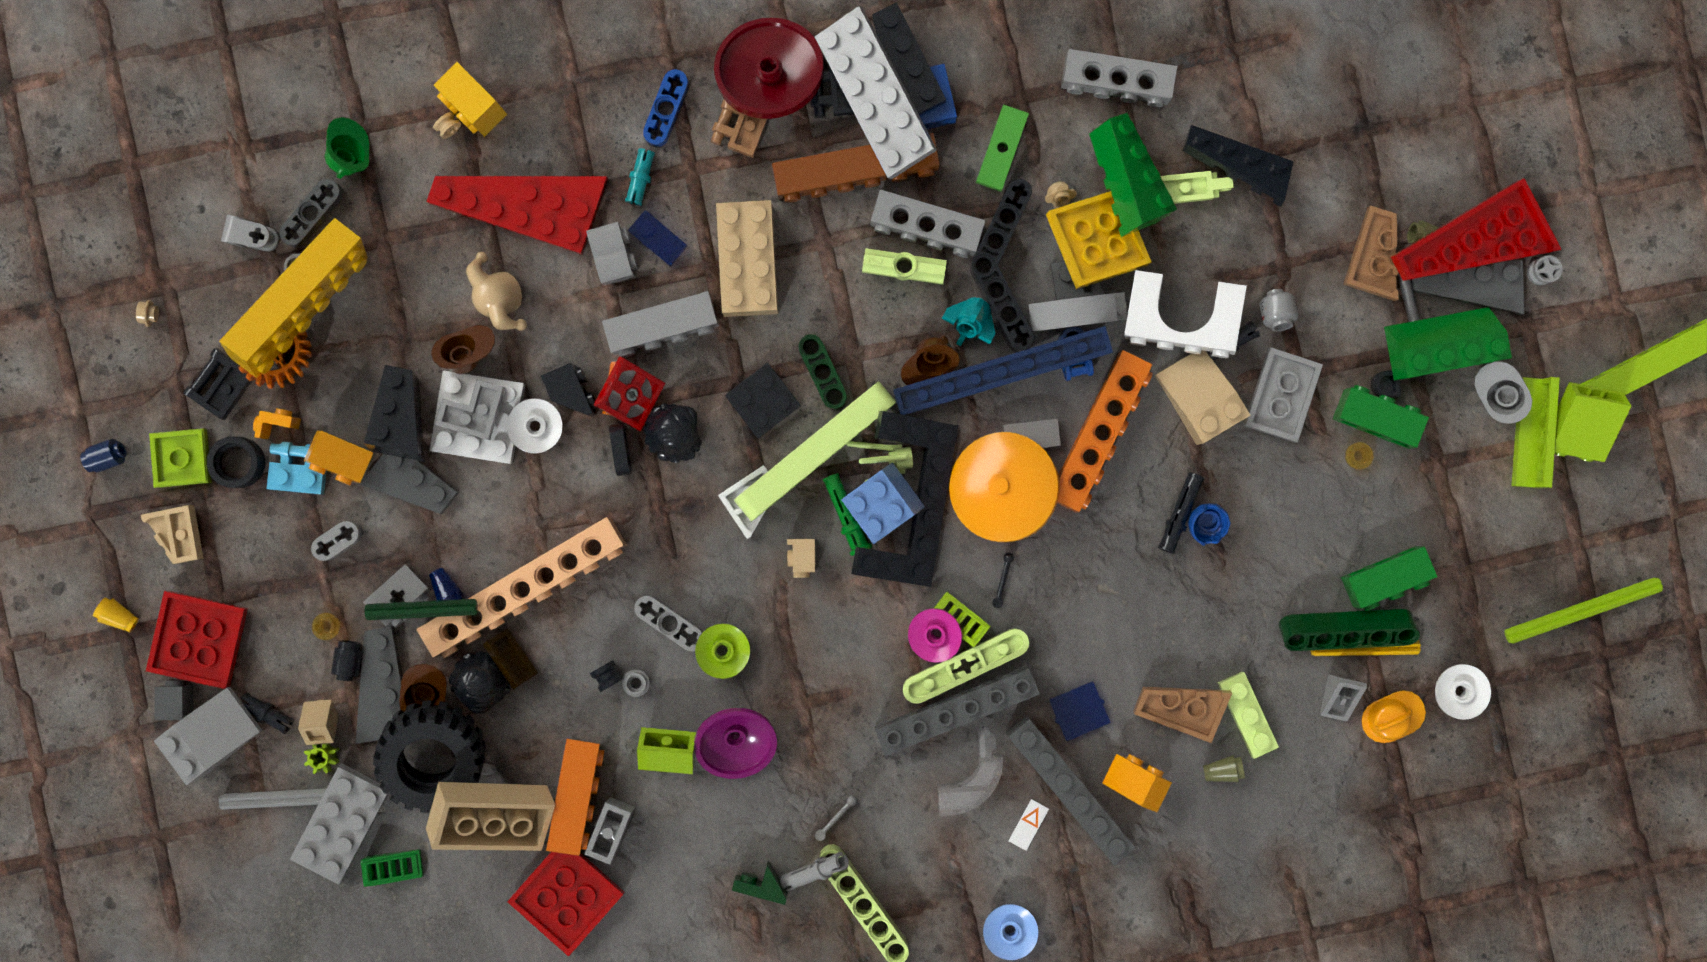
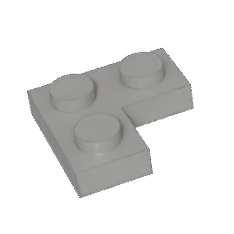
M476 379L469 406L442 398L435 425L491 440L505 387Z

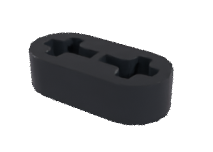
M624 423L610 425L609 433L617 476L632 474Z

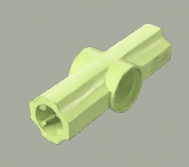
M865 248L862 273L895 277L902 281L915 280L943 285L947 260L914 256L907 252L894 253ZM901 260H906L911 264L912 269L907 273H902L897 269V263Z

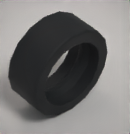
M228 436L218 440L211 447L207 456V468L210 476L218 484L227 488H245L253 485L261 478L265 469V457L262 449L254 441L245 437ZM234 446L246 449L251 457V467L248 473L241 478L227 476L221 466L224 452Z

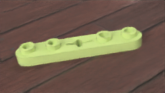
M1015 628L996 635L975 647L954 655L947 661L935 664L910 676L903 684V694L908 701L916 704L931 699L1023 655L1029 648L1028 636L1025 632ZM965 658L967 662L976 660V658L979 659L978 662L970 666L971 672L966 673L964 670L952 673L953 669L955 670L961 666L960 660Z

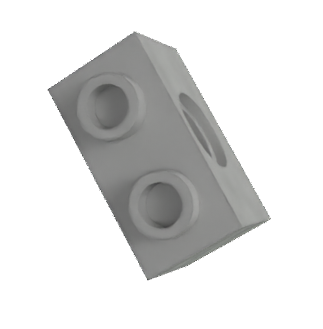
M610 797L604 804L585 855L611 864L616 857L635 807Z

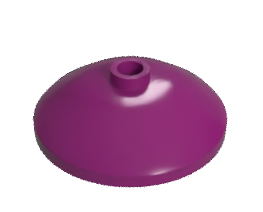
M730 708L711 715L700 725L694 738L695 756L700 765L709 773L727 779L745 778L758 773L770 763L777 748L776 732L771 722L762 714L746 708Z

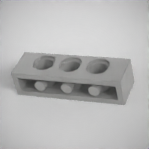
M1069 49L1065 57L1061 88L1067 89V92L1079 95L1083 94V92L1094 93L1093 96L1096 98L1108 99L1110 96L1119 97L1122 102L1136 103L1138 100L1147 102V105L1151 107H1163L1168 105L1172 99L1177 66ZM1088 70L1094 71L1098 79L1090 81L1085 77L1084 72ZM1120 75L1124 79V84H1115L1112 81V76ZM1139 80H1148L1151 84V89L1141 88Z
M880 190L870 226L875 227L874 231L881 234L890 235L891 232L900 234V238L905 241L916 243L917 240L927 242L926 246L932 249L942 250L945 247L953 250V254L956 256L968 258L969 255L974 256L985 220ZM897 212H903L908 216V221L904 224H897L893 220V215ZM922 220L932 221L934 229L930 232L922 231L919 227V223ZM950 227L957 228L960 232V237L955 240L949 239L945 234L946 229Z

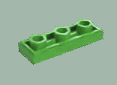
M1003 104L976 180L977 184L1000 192L1002 191L1029 113ZM1002 145L1007 151L1001 153L997 147Z

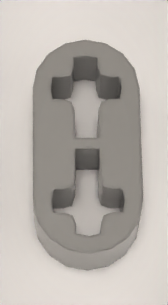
M343 521L313 541L311 546L313 556L321 561L336 558L361 540V526L353 521ZM345 527L347 529L353 528L354 532L351 533L352 539H339V537L345 534ZM322 542L324 544L335 543L328 549L330 554L320 552L323 548Z

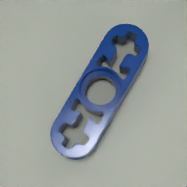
M670 70L665 74L644 126L643 135L647 143L653 147H661L667 143L688 91V79L680 70ZM679 77L683 85L682 87L677 86L675 88L674 96L678 97L675 100L670 96L672 91L670 80L675 81ZM668 101L674 105V110L670 115L659 113V105L662 102ZM657 117L663 121L660 126L663 136H657L655 140H652L653 137L649 132L657 129L659 123L657 120H654Z

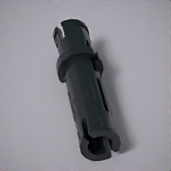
M1192 472L1187 473V478L1172 515L1165 522L1167 527L1158 545L1159 549L1175 554V549L1182 532L1187 530L1185 525L1201 485L1205 480L1204 477Z

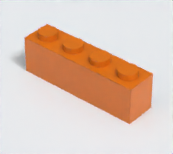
M573 739L566 740L546 851L580 856L581 850L587 849L590 833H585L586 822H592L595 805H590L592 794H597L600 778L595 777L596 767H602L605 750H600L601 744Z

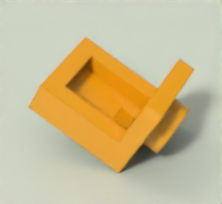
M276 408L275 413L259 411V416H256L253 423L254 437L268 440L272 424L299 429L301 419L292 417L293 411Z

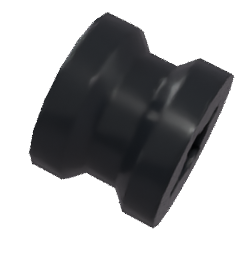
M614 660L589 673L593 679L597 680L600 692L624 679L622 674L617 673Z

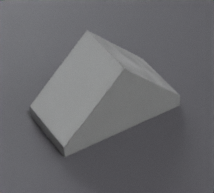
M1328 674L1320 715L1348 721L1367 689V683Z

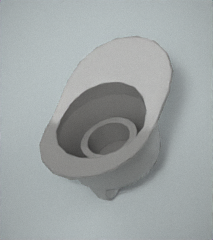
M1495 361L1480 368L1475 376L1474 385L1477 394L1492 418L1501 423L1508 424L1519 422L1525 418L1531 410L1532 398L1524 380L1514 366L1506 362Z

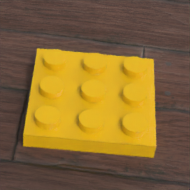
M1111 191L1049 210L1046 213L1076 289L1146 267L1152 263L1139 230L1121 237L1118 228L1122 225L1119 215L1114 216L1111 205L1114 204V199Z

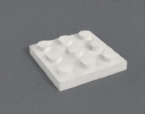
M443 370L430 451L513 464L515 445L510 440L507 432V420L512 409L523 401L526 384L469 374H457ZM476 379L505 387L491 440L435 425L442 398L469 406Z

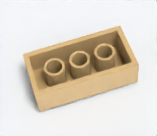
M771 200L716 203L722 314L724 317L779 314L773 206Z
M438 782L426 831L432 850L542 851L555 803L547 785Z

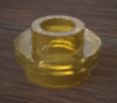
M1353 443L1346 449L1345 460L1353 469H1365L1373 461V451L1365 443ZM1356 451L1362 453L1360 461H1357L1354 457Z
M322 613L314 618L312 631L318 639L330 640L338 635L340 622L335 615ZM325 621L331 625L329 631H325L323 628Z

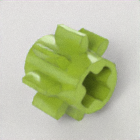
M331 743L323 744L322 746L321 744L312 745L314 749L304 751L308 755L307 762L304 765H310L314 768L313 774L318 773L321 768H323L325 773H329L332 771L330 764L336 765L340 763V760L336 758V752L340 749H334L330 745Z

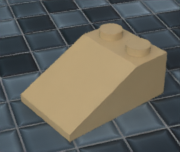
M1201 350V354L1191 353L1155 375L1196 445L1207 442L1251 416L1236 390L1204 350Z

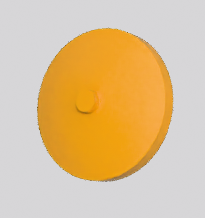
M1011 432L992 433L971 443L956 460L949 483L951 503L960 521L974 534L996 542L1022 540L1040 530L1050 519L1056 508L1060 489L1056 466L1043 447L1028 437Z

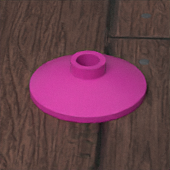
M931 608L918 613L913 618L908 629V640L911 648L920 658L929 662L939 663L949 660L957 653L962 643V630L953 615L942 609ZM933 629L940 630L941 637H935Z

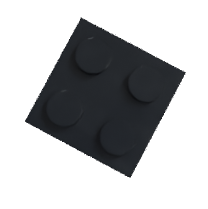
M768 362L725 395L758 439L801 407Z

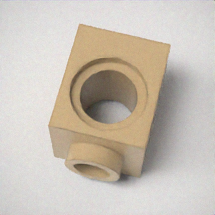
M332 700L304 702L298 729L306 745L334 743L339 716Z

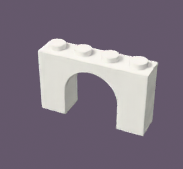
M1135 270L1124 334L1125 339L1130 340V344L1146 346V342L1156 343L1157 348L1173 350L1174 346L1184 347V352L1201 354V350L1211 351L1212 356L1219 358H1229V354L1235 355L1247 286L1218 282L1212 317L1199 330L1184 333L1169 328L1159 315L1158 307L1163 274Z

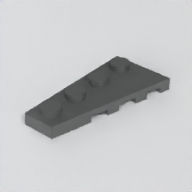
M1523 260L1504 261L1411 280L1413 292L1444 299H1454L1462 303L1481 305L1494 310L1508 311L1516 315L1524 314Z
M394 626L364 631L355 744L379 740L386 723L391 721L393 715L401 710L399 698L403 675Z

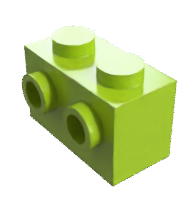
M641 727L637 747L638 770L693 774L696 757L694 751L696 732Z

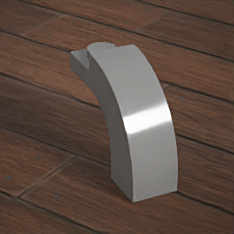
M1125 292L1028 304L1032 332L1127 320Z

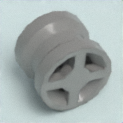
M1543 256L1528 265L1527 277L1533 284L1538 286L1552 283L1561 276L1563 271L1562 264L1554 256Z

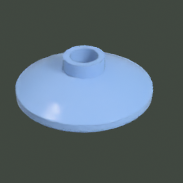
M1006 904L997 907L988 915L983 927V936L988 949L994 955L1005 960H1017L1028 955L1035 947L1038 939V926L1035 918L1027 909L1015 904ZM1008 925L1015 927L1012 934L1005 932V928Z

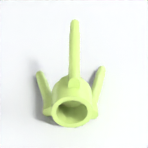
M854 441L847 443V446L892 451L888 452V456L859 459L860 464L889 462L891 464L893 462L901 474H905V469L913 468L910 447L903 448L902 444L887 445Z

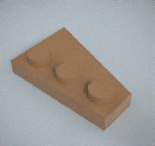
M1374 206L1367 207L1343 285L1393 301L1399 300L1396 288L1398 271L1391 259V256L1396 254L1397 247L1396 213Z
M1143 687L1133 713L1212 743L1232 692L1230 690Z

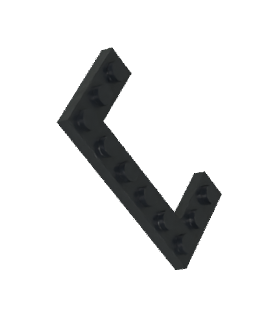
M879 411L875 438L925 448L917 496L925 507L913 516L907 555L856 547L851 574L931 587L958 425Z

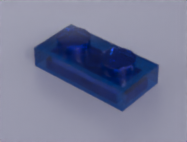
M646 210L628 229L629 233L670 267L688 247Z

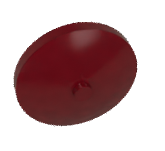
M760 18L737 27L723 40L715 56L714 75L720 94L736 111L760 119L780 118L800 110L816 95L824 75L823 56L816 39L801 25L782 18Z

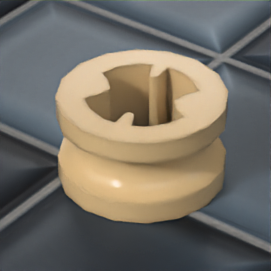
M452 112L441 116L433 126L436 131L441 132L440 136L443 139L451 137L461 127V122L454 120L455 115Z

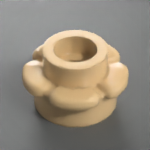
M151 300L137 304L136 320L138 323L150 327L153 322L158 321L159 308L154 306Z

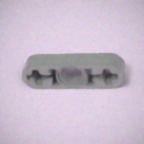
M646 595L636 601L634 610L641 620L685 650L695 651L696 643L690 646L687 644L688 638L681 634L678 639L675 637V634L682 629L684 623L688 626L684 631L688 634L697 632L698 640L703 632L701 628L654 596ZM652 601V609L656 612H660L661 608L665 610L659 616L657 623L652 621L656 617L651 612H648L646 615L642 613L644 609L641 606L642 602L648 603ZM671 615L677 619L678 625L674 631L664 629L662 625L664 617Z

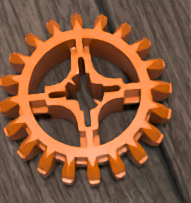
M299 332L294 337L291 347L285 353L278 355L280 360L276 358L273 360V365L279 369L269 370L265 374L261 373L258 378H255L241 366H239L240 372L247 373L246 378L249 381L256 379L255 383L260 387L266 382L267 387L272 389L275 382H277L280 388H284V380L287 379L291 384H294L295 379L293 376L295 374L300 377L304 375L300 368H309L310 366L309 362L305 360L312 358L311 351L307 350L312 346L309 340H305L308 336L307 333ZM295 347L293 358L286 364L285 358L287 354L292 351L291 348Z

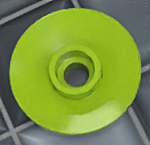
M716 624L704 630L699 636L695 646V656L698 665L706 674L714 678L726 679L737 675L745 668L750 657V645L745 634L737 627L730 624ZM720 645L726 646V654L719 655L717 648Z

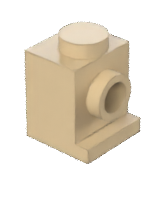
M787 539V545H793V550H788L787 553L788 567H793V578L810 577V572H816L815 539Z

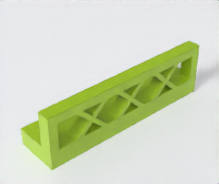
M1522 377L1530 391L1532 406L1528 415L1521 421L1516 422L1511 486L1552 488L1560 378L1549 377L1539 379Z

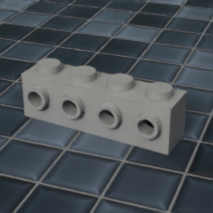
M708 291L602 321L610 352L623 358L634 355L635 350L645 347L646 351L660 348L662 346L661 342L671 340L672 343L685 341L688 339L687 335L698 332L699 336L707 335L714 332V327L719 326L712 298Z

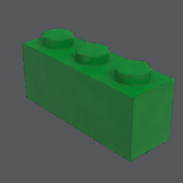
M1354 385V388L1351 387L1343 390L1332 420L1404 448L1413 449L1418 447L1429 417L1422 415V410L1417 407L1405 405L1404 408L1395 404L1396 400L1385 395L1376 397L1370 394L1369 389Z
M1414 546L1344 575L1341 579L1352 606L1363 608L1364 611L1380 606L1379 601L1383 599L1395 600L1404 596V591L1412 587L1414 590L1429 586V580L1437 578V574L1425 546Z

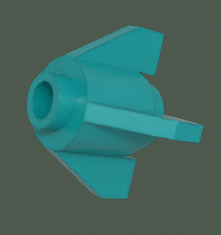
M972 297L948 307L941 318L952 325L956 321V329L961 334L956 343L959 346L962 345L966 337L973 338L980 334L979 339L990 344L996 334L991 308L981 298Z

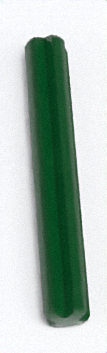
M476 599L373 603L365 605L364 613L366 620L466 616L477 614L478 602Z

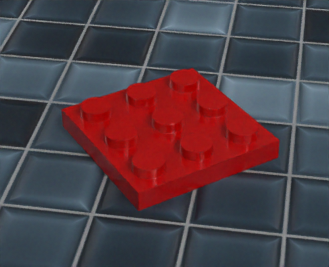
M169 590L164 591L146 672L222 689L230 687L248 608Z
M550 852L507 902L569 957L625 892L582 853L580 856Z

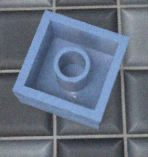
M893 462L841 499L873 544L925 507Z

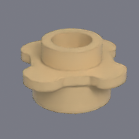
M1056 182L1048 188L1045 200L1047 203H1052L1056 209L1067 205L1071 199L1075 198L1076 191L1075 189H1069L1065 182Z

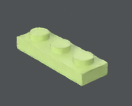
M1240 672L1218 682L1220 690H1230L1232 692L1228 707L1251 757L1255 759L1279 748L1245 672Z

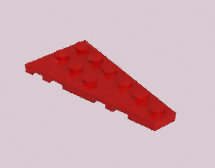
M435 176L426 202L583 255L588 240L586 231L592 228L608 177Z
M1525 178L1394 254L1391 256V259L1402 280L1407 281L1556 252L1562 249Z

